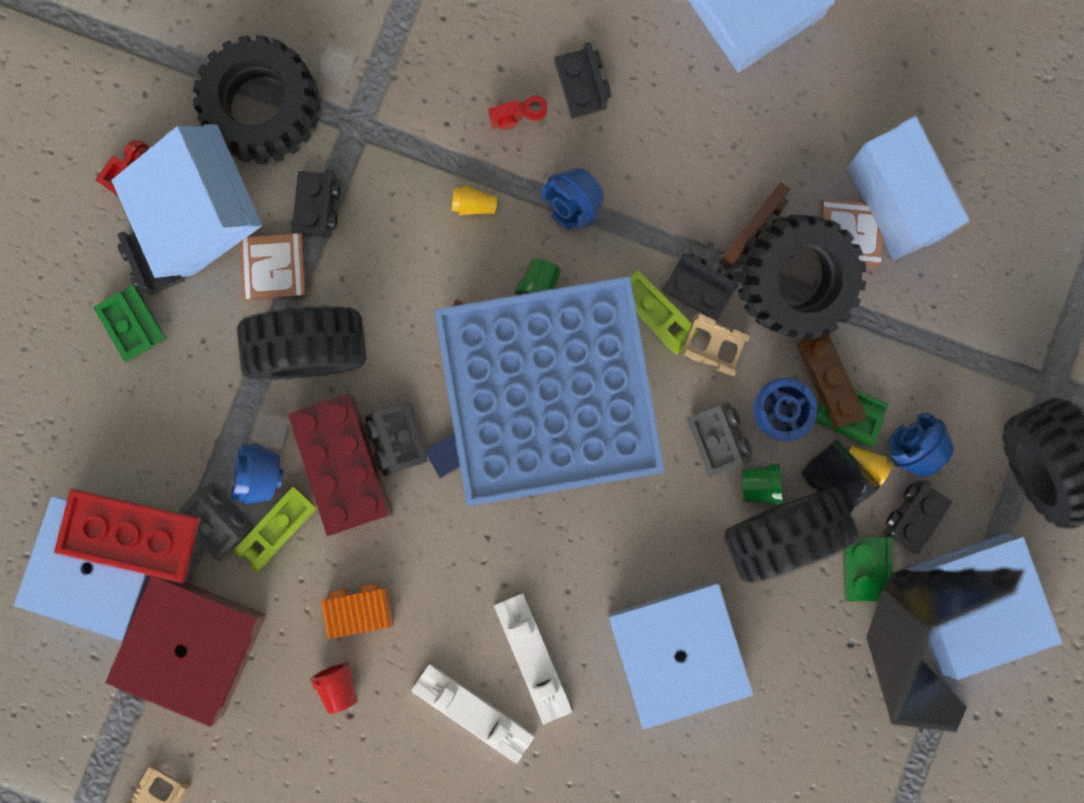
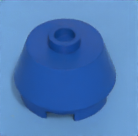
M573 168L551 175L541 189L542 201L548 200L550 206L555 211L551 214V217L567 230H571L573 227L581 230L583 227L590 226L604 201L603 191L599 183L589 172L582 168Z
M778 378L768 382L758 392L754 402V416L759 428L775 440L793 441L803 437L811 430L817 418L818 409L814 394L804 383L796 379Z
M921 413L916 415L918 421L912 423L907 428L902 424L895 430L888 441L892 448L889 455L896 466L919 477H927L938 472L949 462L954 452V446L945 423L940 419H936L931 413Z
M257 442L253 445L242 443L234 466V484L236 485L231 487L230 499L242 501L243 505L271 501L275 489L280 488L283 479V469H279L280 455Z

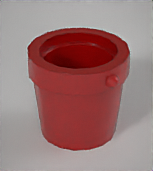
M348 662L330 666L310 678L312 687L316 689L328 714L341 712L358 702L352 678V669Z

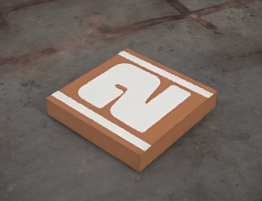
M824 198L822 200L821 217L841 224V229L848 230L854 236V240L851 243L859 244L863 252L859 256L860 261L866 262V266L880 267L883 235L865 202Z
M301 233L246 237L239 242L242 299L244 301L307 297L304 238Z

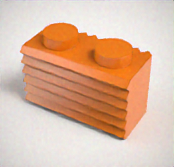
M379 582L361 585V592L348 594L347 588L328 592L329 598L321 601L327 638H338L392 627L394 619L388 587L379 588Z

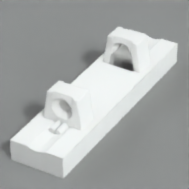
M524 593L494 604L543 725L572 713V708ZM550 679V681L547 684L539 687L536 686L537 684Z
M429 663L411 692L516 764L535 738V735L431 663ZM498 722L497 727H496L495 731L493 732V734H492V735H489L490 732L492 731V729L494 728V726L496 725V723Z

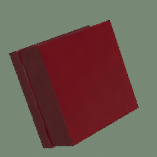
M150 576L105 683L212 727L218 719L224 716L266 614L186 581L180 583Z

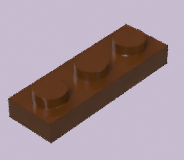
M782 182L778 184L724 254L720 263L728 269L735 262L739 265L742 264L738 263L740 253L747 254L749 250L745 246L746 242L750 237L757 238L759 236L757 229L767 224L766 221L772 213L777 217L789 202L785 199V196L790 191V188Z
M823 333L820 338L800 340L796 346L834 430L863 421L867 416L829 334Z

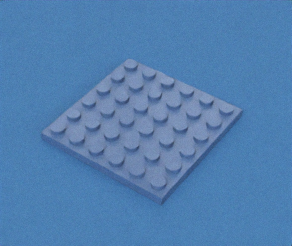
M630 276L434 310L467 506L665 472Z

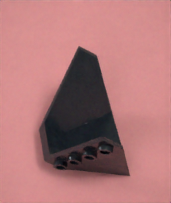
M1001 567L995 570L966 568L954 571H944L942 569L911 571L902 569L892 572L882 589L866 636L891 725L957 732L967 707L922 660L931 633L936 628L1015 594L1025 569H1011L1008 567Z

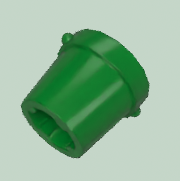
M533 258L521 281L517 283L514 291L515 295L556 289L561 269L547 260Z
M780 463L741 470L743 502L783 504Z

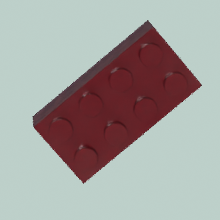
M348 393L288 413L327 536L393 515L353 395Z

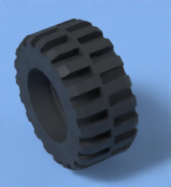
M248 35L240 36L238 38L239 42L235 44L228 40L222 44L224 49L218 53L213 50L207 56L210 59L207 66L201 64L197 71L201 76V80H195L193 85V91L198 96L193 99L194 109L199 114L197 119L201 126L217 124L231 156L235 155L241 161L249 163L253 159L257 164H267V158H273L275 162L285 160L283 154L288 151L292 155L300 150L297 145L301 141L307 143L312 137L309 132L310 127H317L319 118L316 112L320 111L317 85L305 62L301 60L300 56L293 49H288L285 43L277 39L271 43L267 36L261 35L256 36V41H252ZM258 77H270L279 80L285 88L284 102L274 117L256 125L241 124L233 118L231 113L232 100L237 90L244 83Z
M799 214L790 215L789 217L781 216L773 219L772 225L764 224L757 229L759 234L757 238L750 237L745 246L749 250L747 254L740 253L738 263H742L743 266L742 272H736V282L742 283L743 288L737 290L740 300L747 302L744 309L750 316L756 317L755 322L762 327L770 329V331L803 340L804 337L810 339L820 338L822 332L830 334L838 329L836 323H846L852 317L849 311L852 307L858 308L861 302L858 295L860 290L865 291L866 281L862 280V273H866L867 269L866 262L859 260V256L863 254L860 245L851 243L854 240V236L848 230L841 229V224L818 216ZM807 246L812 248L820 259L822 265L821 283L817 292L810 300L799 306H791L785 302L780 293L778 285L779 271L784 260L792 251L799 247Z
M309 306L266 311L265 313H257L251 317L243 318L237 326L241 371L249 379L277 380L325 376L359 369L366 361L362 316L356 309L354 310L350 307Z
M1051 398L1012 416L1007 421L1003 429L1004 434L1002 435L1003 442L1005 443L1004 451L1005 455L1008 456L1009 466L1016 476L1015 479L1018 485L1022 487L1025 496L1034 504V508L1038 513L1043 514L1045 519L1049 523H1054L1056 527L1074 529L1084 524L1083 409L1078 405H1073L1069 400Z
M830 488L785 503L741 521L725 530L724 539L740 578L746 583H754L795 571L839 553L856 543L859 533L842 492L836 488Z

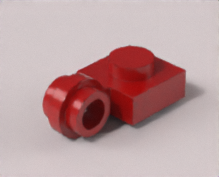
M538 95L530 96L524 102L519 103L517 99L488 108L492 129L500 128V130L513 128L517 125L518 121L522 120V116L531 121H540L545 118L548 112L546 100ZM533 105H538L541 109L534 112L530 108Z
M130 141L124 149L125 158L121 161L112 155L95 181L118 196L112 180L148 151L149 146L143 141Z

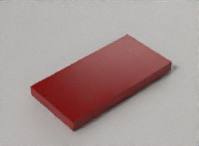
M70 489L54 553L184 583L201 518L83 490Z

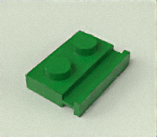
M133 284L128 286V289L116 293L93 307L122 359L126 362L155 347L159 342L167 340L140 291Z
M854 389L867 417L863 421L834 430L822 401H820L815 423L869 447L876 443L885 417L884 414L889 404Z
M858 537L856 543L843 550L845 601H879L882 589L893 572L892 537Z

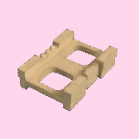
M702 314L694 315L692 325L679 354L694 361L713 366V369L735 377L737 372L735 371L736 364L745 342L749 341L750 336L738 330H730L725 328V326H720V324H716L715 320ZM697 328L710 334L704 351L691 346V340ZM724 340L735 344L737 347L733 360L730 363L718 358V352Z
M152 763L136 788L137 791L134 792V796L131 797L128 803H181L190 785L178 782L158 770V766ZM157 777L173 785V791L167 800L160 799L150 791Z

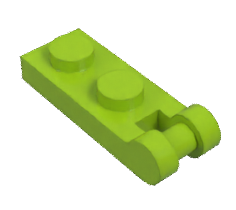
M637 270L630 277L636 314L664 342L668 349L677 355L680 349L683 348L682 345L685 343L692 323ZM673 323L680 328L674 336L667 330ZM697 329L693 334L692 340L699 334Z
M293 486L242 540L234 552L240 558L244 556L251 563L250 567L256 573L260 572L318 507L296 486ZM257 541L265 548L261 554L253 548Z

